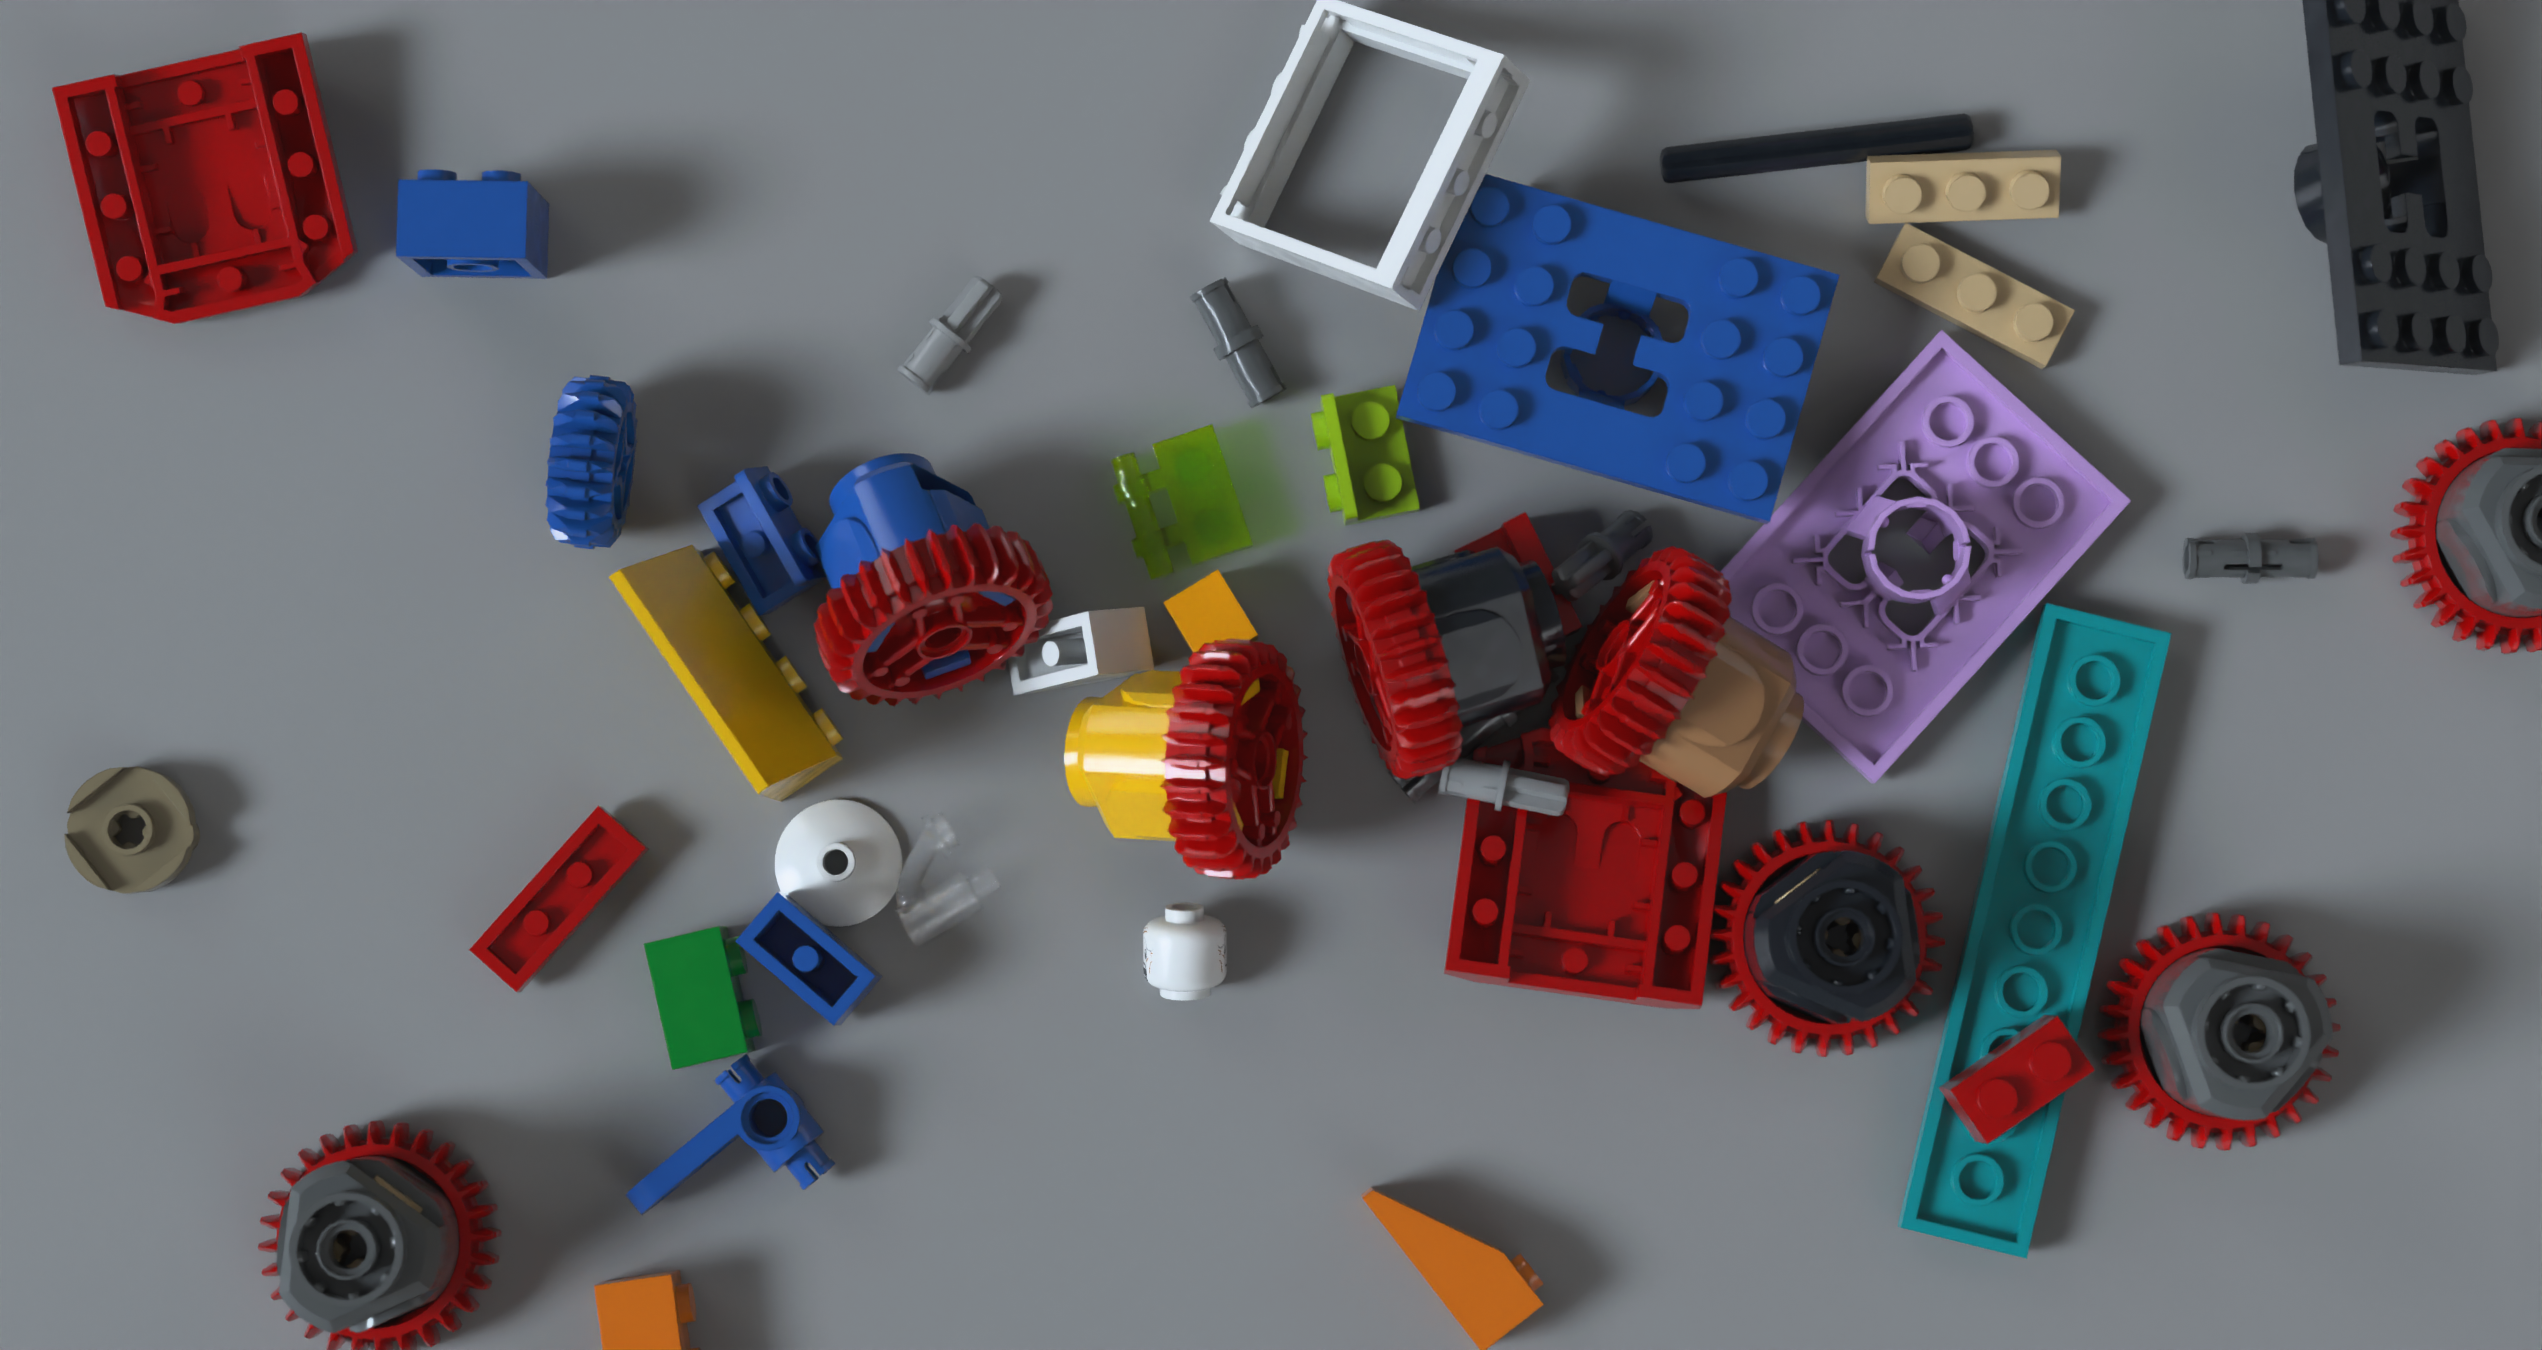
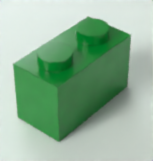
M716 926L644 944L672 1070L756 1051L753 1038L762 1036L761 1022L756 1003L753 998L744 1000L738 976L748 973L745 952L735 942L739 936L730 938L727 926Z

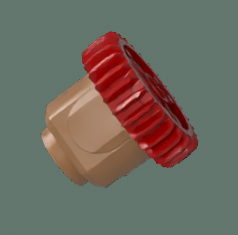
M1674 546L1654 551L1651 558L1648 557L1641 560L1637 570L1628 571L1625 582L1621 586H1614L1612 597L1605 605H1600V612L1593 623L1587 625L1588 631L1581 643L1575 645L1577 650L1571 662L1564 666L1566 675L1556 686L1559 696L1551 704L1553 715L1548 720L1551 729L1549 732L1551 741L1554 742L1557 750L1565 754L1564 756L1582 767L1605 777L1624 773L1627 767L1637 766L1638 761L1675 783H1681L1704 798L1728 792L1736 786L1742 789L1753 788L1761 783L1782 760L1796 736L1803 717L1804 699L1801 694L1796 692V674L1792 657L1786 650L1730 617L1728 606L1732 601L1729 581L1712 564L1694 553H1689L1682 548Z

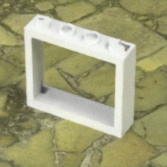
M1317 0L1306 24L1301 26L1299 38L1283 71L1276 77L1273 83L1271 96L1256 127L1249 133L1245 141L1244 152L1228 184L1220 192L1222 197L1210 222L1242 246L1420 311L1531 80L1504 54L1339 0ZM1354 42L1468 79L1377 268L1264 228Z

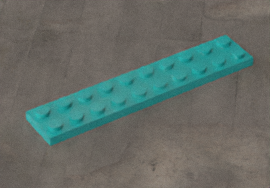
M2049 603L2042 606L1897 1225L1900 1228L2027 1259L2065 1091L1989 1144H1984L1973 1139L1939 1087L2044 1015L2058 1016L2077 1043L2172 633Z

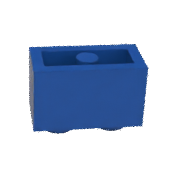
M777 892L735 941L833 1026L842 1025L883 977L787 893Z

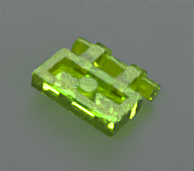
M1213 424L1152 444L1160 467L1159 469L1142 474L1134 452L1110 460L1118 482L1113 485L1118 505L1125 504L1136 535L1131 540L1136 558L1144 559L1151 581L1175 573L1167 551L1174 546L1186 544L1193 567L1253 547V542ZM1167 489L1178 523L1160 528L1149 496Z

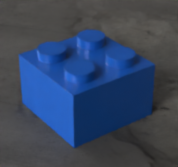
M426 169L418 171L417 180L398 179L396 257L421 277L547 279L549 203L528 181H521L520 173L502 170L482 172V181L457 180V173L453 171Z

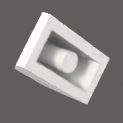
M1144 607L1086 611L1049 621L1046 628L1039 630L1037 642L1024 644L1025 653L1022 657L1008 658L1014 696L1108 681L1135 673L1155 670Z

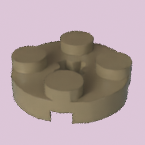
M144 767L109 768L88 779L71 799L67 813H70L67 822L68 834H64L65 848L76 870L93 885L122 894L151 892L167 885L186 867L192 851L197 847L200 839V830L196 823L195 811L185 791L167 775ZM124 814L131 819L142 817L145 821L146 826L142 830L144 839L138 846L131 841L121 845L116 838L122 831V826L118 820Z

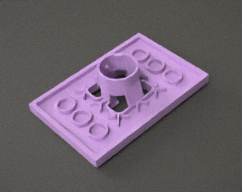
M1940 330L1772 514L1770 522L1763 524L1720 571L1729 581L1732 597V601L1728 606L1730 617L1789 652L1796 674V692L1801 694L1804 699L1802 721L1871 784H1874L2105 531L2131 500L1944 331ZM1902 478L1910 481L1926 498L1916 496L1894 501L1880 496L1896 479ZM1909 508L1925 511L1906 534L1929 555L1944 538L1953 534L1955 569L1952 574H1946L1942 577L1943 586L1934 591L1931 589L1912 590L1911 592L1904 591L1900 588L1904 582L1896 569L1881 561L1877 563L1876 555L1872 554L1875 548L1876 534L1880 527L1888 526L1889 519L1887 516L1891 513ZM1844 535L1863 540L1861 558L1866 578L1858 584L1846 581L1831 567L1828 561L1830 551ZM1969 535L1981 545L1985 553L1982 564L1971 576L1968 566L1972 546H1966L1970 543ZM1890 600L1910 604L1930 601L1934 617L1917 635L1912 636L1904 633L1886 616L1885 608Z

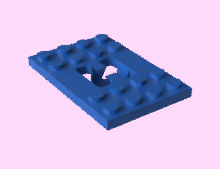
M1485 174L1436 276L1396 418L1768 524L1771 520L1839 274ZM1588 277L1610 283L1602 304L1588 308L1579 317L1571 314L1568 310L1567 299L1572 282L1576 278ZM1656 297L1679 303L1687 309L1688 321L1683 338L1679 342L1669 343L1663 341L1659 327L1650 318L1649 314ZM1617 316L1622 320L1628 319L1637 324L1647 335H1641L1634 355L1633 366L1653 372L1649 380L1638 390L1621 396L1607 395L1603 390L1596 392L1586 387L1582 382L1583 378L1575 364H1572L1570 355L1573 349L1595 355L1604 325L1603 323L1596 322L1599 320V317ZM1561 350L1560 365L1565 380L1568 378L1567 385L1577 396L1554 390L1546 382L1551 355L1556 351ZM1658 377L1666 382L1667 395L1662 412L1658 416L1648 417L1624 410V406L1636 403L1648 393Z

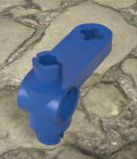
M746 1054L731 1065L741 1078V1082L731 1069L725 1070L714 1080L718 1086L722 1087L734 1104L627 1192L626 1197L641 1215L645 1214L739 1137L758 1152L774 1173L785 1165L800 1183L799 1186L802 1190H805L819 1179L808 1163L813 1166L820 1176L829 1171L836 1163L826 1155L815 1141L824 1133V1130L807 1111L801 1097L789 1088L776 1072L764 1078ZM765 1099H774L780 1102L787 1112L786 1126L776 1136L763 1133L755 1122V1111L758 1105Z

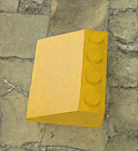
M689 545L619 569L609 576L759 795L781 802L843 759L835 747L837 743L844 739L840 731L823 708L812 713L799 694V692L808 687L806 682L786 655L778 661L775 660L763 642L764 639L772 635L769 628L750 603L740 609L727 588L736 581L715 551L704 557L699 549Z

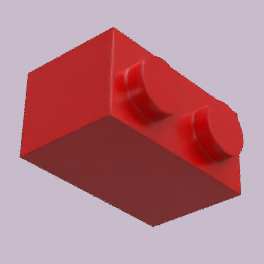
M2044 1015L1947 1081L1939 1089L1976 1142L1989 1144L2091 1074L2095 1069L2058 1016Z

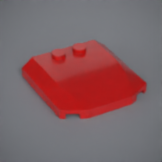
M301 32L242 45L237 50L129 74H112L52 88L105 307L124 310L173 324L187 323L304 297L358 252L311 51L305 33Z
M1539 728L1523 733L1519 738L1489 748L1484 746L1475 749L1472 760L1503 766L1504 760L1511 761L1510 768L1566 779L1569 782L1570 790L1566 809L1561 816H1553L1502 805L1500 812L1494 810L1495 804L1467 798L1444 974L1478 983L1666 1009H1700L1703 1003L1727 792L1704 798L1681 783H1675L1638 761L1637 766L1627 767L1624 773L1605 777L1582 767L1557 750L1550 738L1549 732L1551 729Z

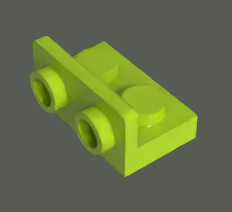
M1391 385L1335 397L1334 393L1321 395L1320 404L1322 411L1311 413V420L1317 450L1330 449L1334 473L1323 475L1330 513L1342 511L1344 525L1347 526L1419 512L1420 506L1403 421L1396 418L1399 407L1396 386Z

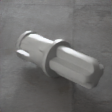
M978 276L973 277L939 320L931 318L929 323L933 326L932 329L897 370L927 395H930L933 387L961 352L964 351L969 354L972 350L968 343L1002 302L1003 296L985 279Z
M1459 757L1454 765L1443 768L1438 794H1449L1495 804L1494 810L1500 812L1502 805L1553 816H1561L1566 809L1570 787L1569 782L1563 778L1510 768L1511 761L1504 760L1503 766Z

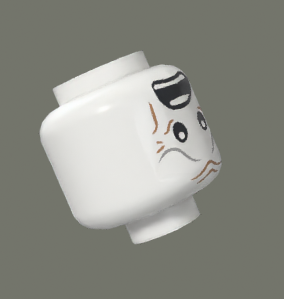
M1183 902L1166 905L1165 915L1150 920L1144 927L1143 968L1145 979L1152 986L1159 988L1161 997L1166 999L1189 1001L1209 997L1211 995V988L1221 984L1227 973V931L1225 925L1219 919L1205 915L1204 906L1201 904Z

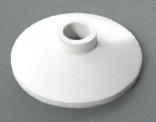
M845 799L822 801L811 805L797 814L783 831L775 855V872L781 892L787 893L823 925L833 927L859 924L878 914L894 896L899 886L903 869L901 846L896 833L888 821L869 806ZM834 850L843 851L848 858L846 870L839 875L829 873L825 867L826 856Z

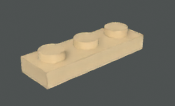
M2057 150L1867 156L1866 219L1869 224L2059 218L2061 155Z
M1908 223L1902 226L1874 280V283L2040 369H2043L2048 364L2075 311Z

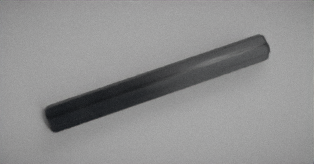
M1964 113L1671 146L1661 151L1660 168L1664 182L1677 183L1867 161V156L1935 154L1969 149L1973 145L1974 131L1970 116Z

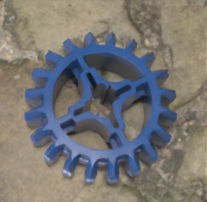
M590 375L589 378L574 376L563 388L562 396L558 400L557 414L553 417L554 427L552 437L550 438V453L547 460L548 477L545 485L547 486V521L554 539L561 543H568L576 548L595 549V547L610 548L622 533V526L626 523L627 507L630 506L635 449L638 441L636 440L638 420L635 417L637 405L634 401V394L626 382L610 380V377Z

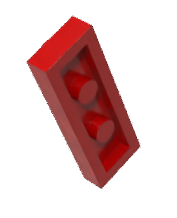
M597 806L469 950L515 992H522L649 848L602 806Z

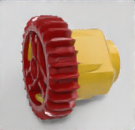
M1246 639L1215 640L1213 643H1204L1198 652H1193L1189 657V665L1184 666L1181 671L1151 670L1140 674L1135 673L1104 697L1084 698L1077 705L1071 716L1065 740V773L1073 798L1081 806L1097 807L1106 827L1114 838L1176 841L1175 850L1178 854L1183 855V861L1186 866L1193 868L1197 874L1240 880L1245 878L1256 879L1259 875L1267 874L1271 870L1272 865L1277 864L1281 860V850L1286 849L1290 845L1288 832L1297 827L1294 815L1296 808L1303 805L1299 797L1301 784L1307 782L1302 776L1303 761L1308 758L1304 755L1303 739L1307 736L1308 732L1302 729V717L1306 710L1298 704L1302 689L1293 683L1295 671L1292 667L1287 666L1285 655L1278 652L1272 644H1264L1263 642H1254Z

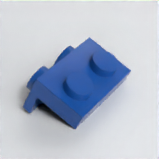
M768 466L742 470L734 475L735 482L697 505L759 616L770 614L827 578L815 549L818 540L811 531L801 527L790 506L793 503L789 488L779 475L770 472Z

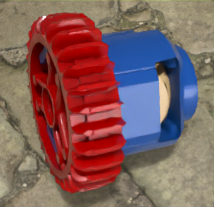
M910 453L878 457L851 470L833 488L829 498V505L834 517L815 546L831 589L826 594L827 602L821 604L817 610L818 618L814 623V628L819 645V653L827 672L829 671L832 681L836 682L839 691L849 693L854 700L860 701L865 698L872 705H877L885 699L890 706L894 707L903 699H908L915 705L924 696L933 695L939 700L943 692L958 688L962 692L963 685L975 679L985 682V674L993 669L1005 670L1008 658L1022 657L1025 653L1024 644L1037 642L1039 630L1046 628L1048 625V615L1054 606L1051 600L1053 593L1050 588V581L1042 562L1039 561L1036 551L1033 550L1030 542L1021 539L1017 532L1008 531L1005 533L1001 526L996 525L990 528L982 509L976 506L971 494L937 476L931 463L926 458Z

